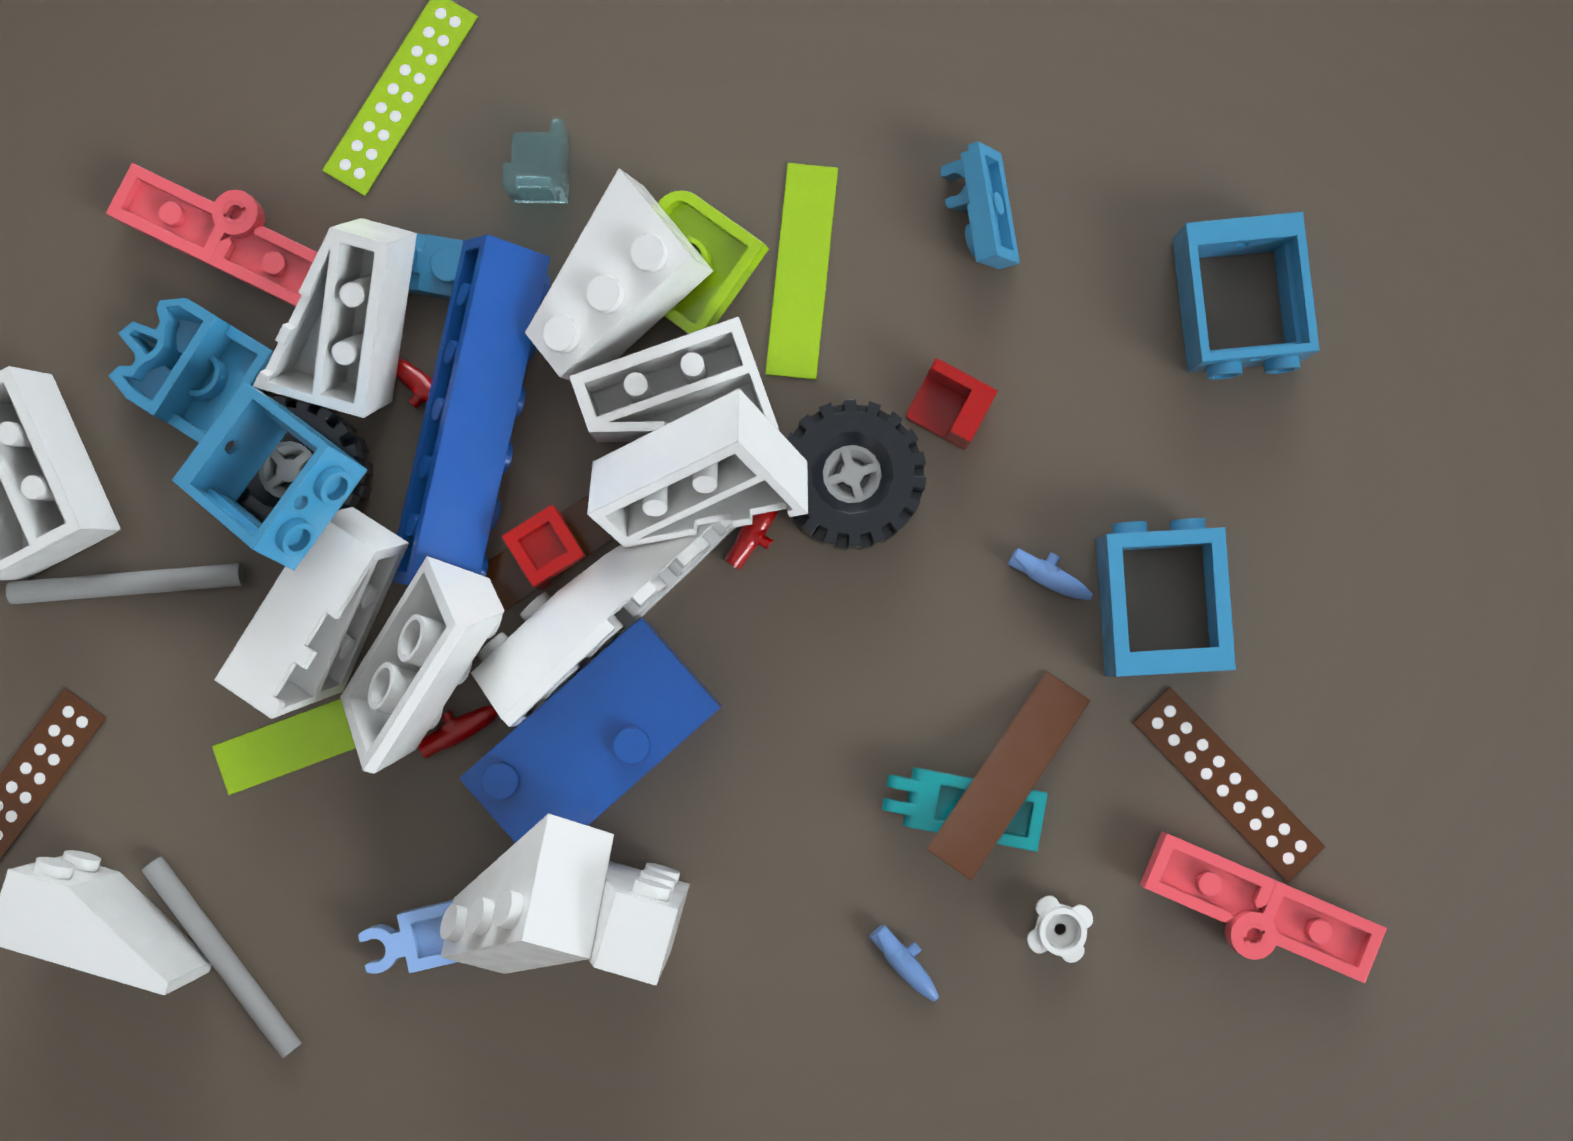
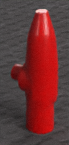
M399 358L396 376L414 394L408 402L416 409L422 402L427 405L432 378L410 362Z
M778 511L752 515V524L741 528L736 536L734 545L724 558V561L737 570H741L753 550L759 545L767 550L773 540L766 536Z
M492 705L477 708L455 719L449 710L441 715L445 725L425 736L420 742L418 749L421 755L427 759L443 749L452 748L489 725L498 716V713Z

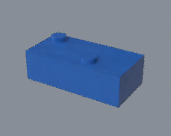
M640 617L459 779L515 843L548 813L589 826L722 708L723 705L646 619Z

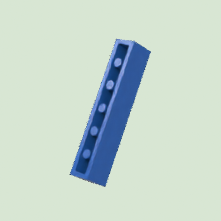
M488 234L463 241L397 536L407 541L409 545L393 578V583L409 586L427 556L486 577L488 559L485 551L489 533L495 528L500 516L501 505L497 497L501 478L509 469L512 461L513 445L510 442L514 420L521 413L525 403L526 391L522 384L526 366L536 351V346L525 334V331L550 289V276L547 274L550 256Z

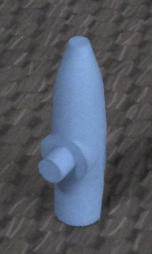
M1017 548L1013 551L1007 565L1026 574L1028 578L1067 597L1089 601L1093 595L1079 580L1057 567L1061 557L1050 552L1047 560H1043Z
M880 925L876 928L869 938L883 952L885 960L915 991L933 1002L939 998L937 990L930 976L915 957L922 951L920 946L914 941L907 947L885 925Z

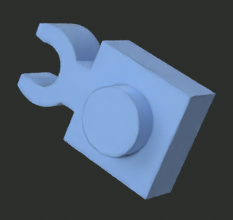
M454 899L400 912L397 914L399 930H395L389 925L377 924L362 931L358 935L359 942L378 939L384 944L386 949L385 956L382 959L372 960L365 965L366 972L372 974L384 972L401 957H406L409 973L456 963L457 961L440 957L444 943L440 936L441 922L445 911L453 904Z

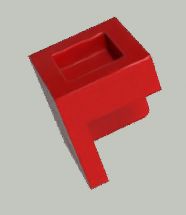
M935 358L906 413V419L965 450L971 443L998 390Z
M553 504L501 536L531 585L542 591L552 585L550 579L587 557L568 528L566 518Z

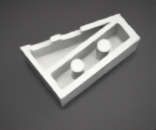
M619 168L525 334L559 377L570 380L569 376L619 358L710 275L713 270L647 189Z
M363 218L330 227L298 292L301 294V297L288 323L282 325L275 339L278 344L266 369L259 372L253 387L361 418H365L391 403L393 400L417 233Z
M739 317L569 376L587 429L597 443L633 442L737 389H740L779 430Z
M8 366L0 370V580H27L121 531V528L53 375Z
M740 389L592 463L587 515L624 548L697 535L698 525L731 519L734 528L751 525L752 515L787 509L789 517L808 514L807 460Z
M354 507L338 510L296 569L292 570L286 566L284 567L214 680L271 719L343 692L409 543Z
M548 813L454 897L453 904L447 908L441 922L440 936L444 943L440 957L503 974L590 959L614 834Z
M609 861L591 958L588 959L594 968L657 986L673 946L690 886L689 883L678 881L679 871L655 863H646L645 869L640 870Z

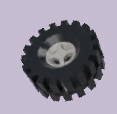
M284 395L273 396L275 401L285 406L367 469L364 476L339 508L340 510L354 507L363 513L362 510L357 508V505L361 498L367 500L370 498L372 488L365 485V477L373 476V463L365 460L364 453L370 451L365 440L356 436L355 432L357 429L349 421L326 407L302 400H293ZM287 431L236 502L263 523L290 487V483L295 480L302 467L306 465L314 454V451ZM234 440L227 443L225 450L233 446Z
M844 399L842 405L832 407L830 402L820 406L819 412L811 417L807 414L798 422V428L794 433L790 432L787 438L807 460L808 514L793 516V523L800 531L804 530L812 537L813 541L821 545L825 543L834 546V549L847 551V549L851 548L864 550L878 543H884L894 537L907 524L921 502L920 499L925 490L927 478L924 476V466L926 465L924 451H919L916 444L918 438L912 429L907 431L901 424L903 418L894 411L891 415L881 411L880 404L869 401L868 406L856 404V399Z

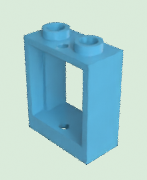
M1303 212L1186 223L1172 238L1188 373L1206 371L1208 380H1219L1242 375V368L1264 366L1265 374H1281L1301 369L1300 362L1320 351ZM1274 252L1284 343L1210 350L1199 259Z
M244 381L172 481L251 549L295 570L364 476L367 469L285 406ZM288 431L314 451V454L265 521L261 523L236 501ZM234 440L233 446L225 450L227 443Z
M1188 518L1169 521L1170 530L1148 532L1146 521L1121 522L1111 524L1112 534H1105L1095 539L1105 677L1236 670L1225 527L1206 528L1205 518ZM1202 546L1209 648L1130 652L1123 550Z

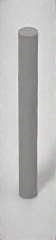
M242 563L12 581L6 585V598L11 605L244 586L246 571Z
M161 856L141 870L280 1057L283 1059L302 1044L300 1039L164 858Z

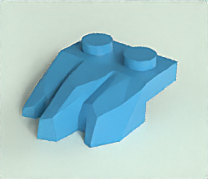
M188 298L159 300L156 311L160 323L156 330L133 321L118 333L134 352L135 361L131 366L119 365L108 376L126 399L154 417L169 423L199 443L244 381L253 386L259 372L266 369L274 351Z

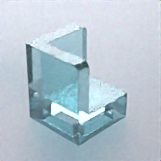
M551 119L550 133L516 132L513 134L511 163L503 162V187L513 203H569L570 134L563 119Z

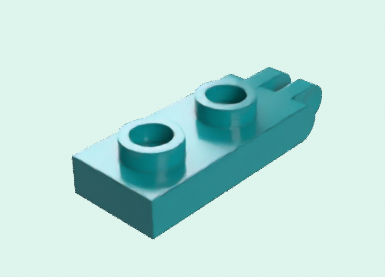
M913 767L911 778L888 774L886 786L908 791L907 801L883 797L881 809L904 814L903 826L937 833L974 778ZM1032 789L996 844L1038 852L1048 793Z

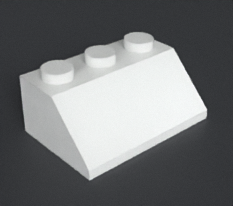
M429 556L425 558L340 696L363 771L375 774L417 749L428 730L433 729L438 724L443 706L456 686L462 684L468 677L472 661L486 639L491 638L500 626L502 614L505 610L489 578Z

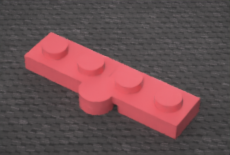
M134 163L129 167L105 213L114 220L293 307H296L301 297V294L298 292L318 253L264 227L265 214L260 203L244 191L237 189L226 191L213 202Z
M1163 831L1160 833L1139 884L1154 893L1221 922H1225L1224 933L1226 942L1232 950L1245 958L1253 960L1265 958L1272 953L1277 945L1362 983H1365L1387 930L1386 927Z

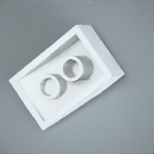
M66 850L63 856L55 858L37 857L35 863L8 869L0 893V947L161 995H166L210 972L212 965L199 947L122 873L99 866L100 857L87 852Z

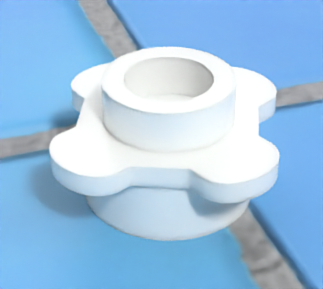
M1048 895L1040 898L1035 906L1038 913L1035 929L1027 935L1029 947L1038 954L1049 951L1055 955L1062 956L1069 963L1080 960L1085 952L1083 945L1087 939V928L1093 923L1091 911L1082 904L1074 907L1060 904L1054 896ZM1060 923L1064 924L1065 932L1063 934H1056L1055 926Z

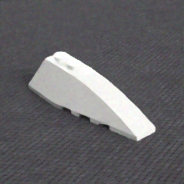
M731 519L698 525L697 535L628 548L620 545L601 557L552 597L547 592H544L535 598L520 614L525 622L511 636L507 637L501 632L490 640L477 654L482 663L471 672L500 718L509 727L520 725L640 617L644 616L737 528L733 527Z

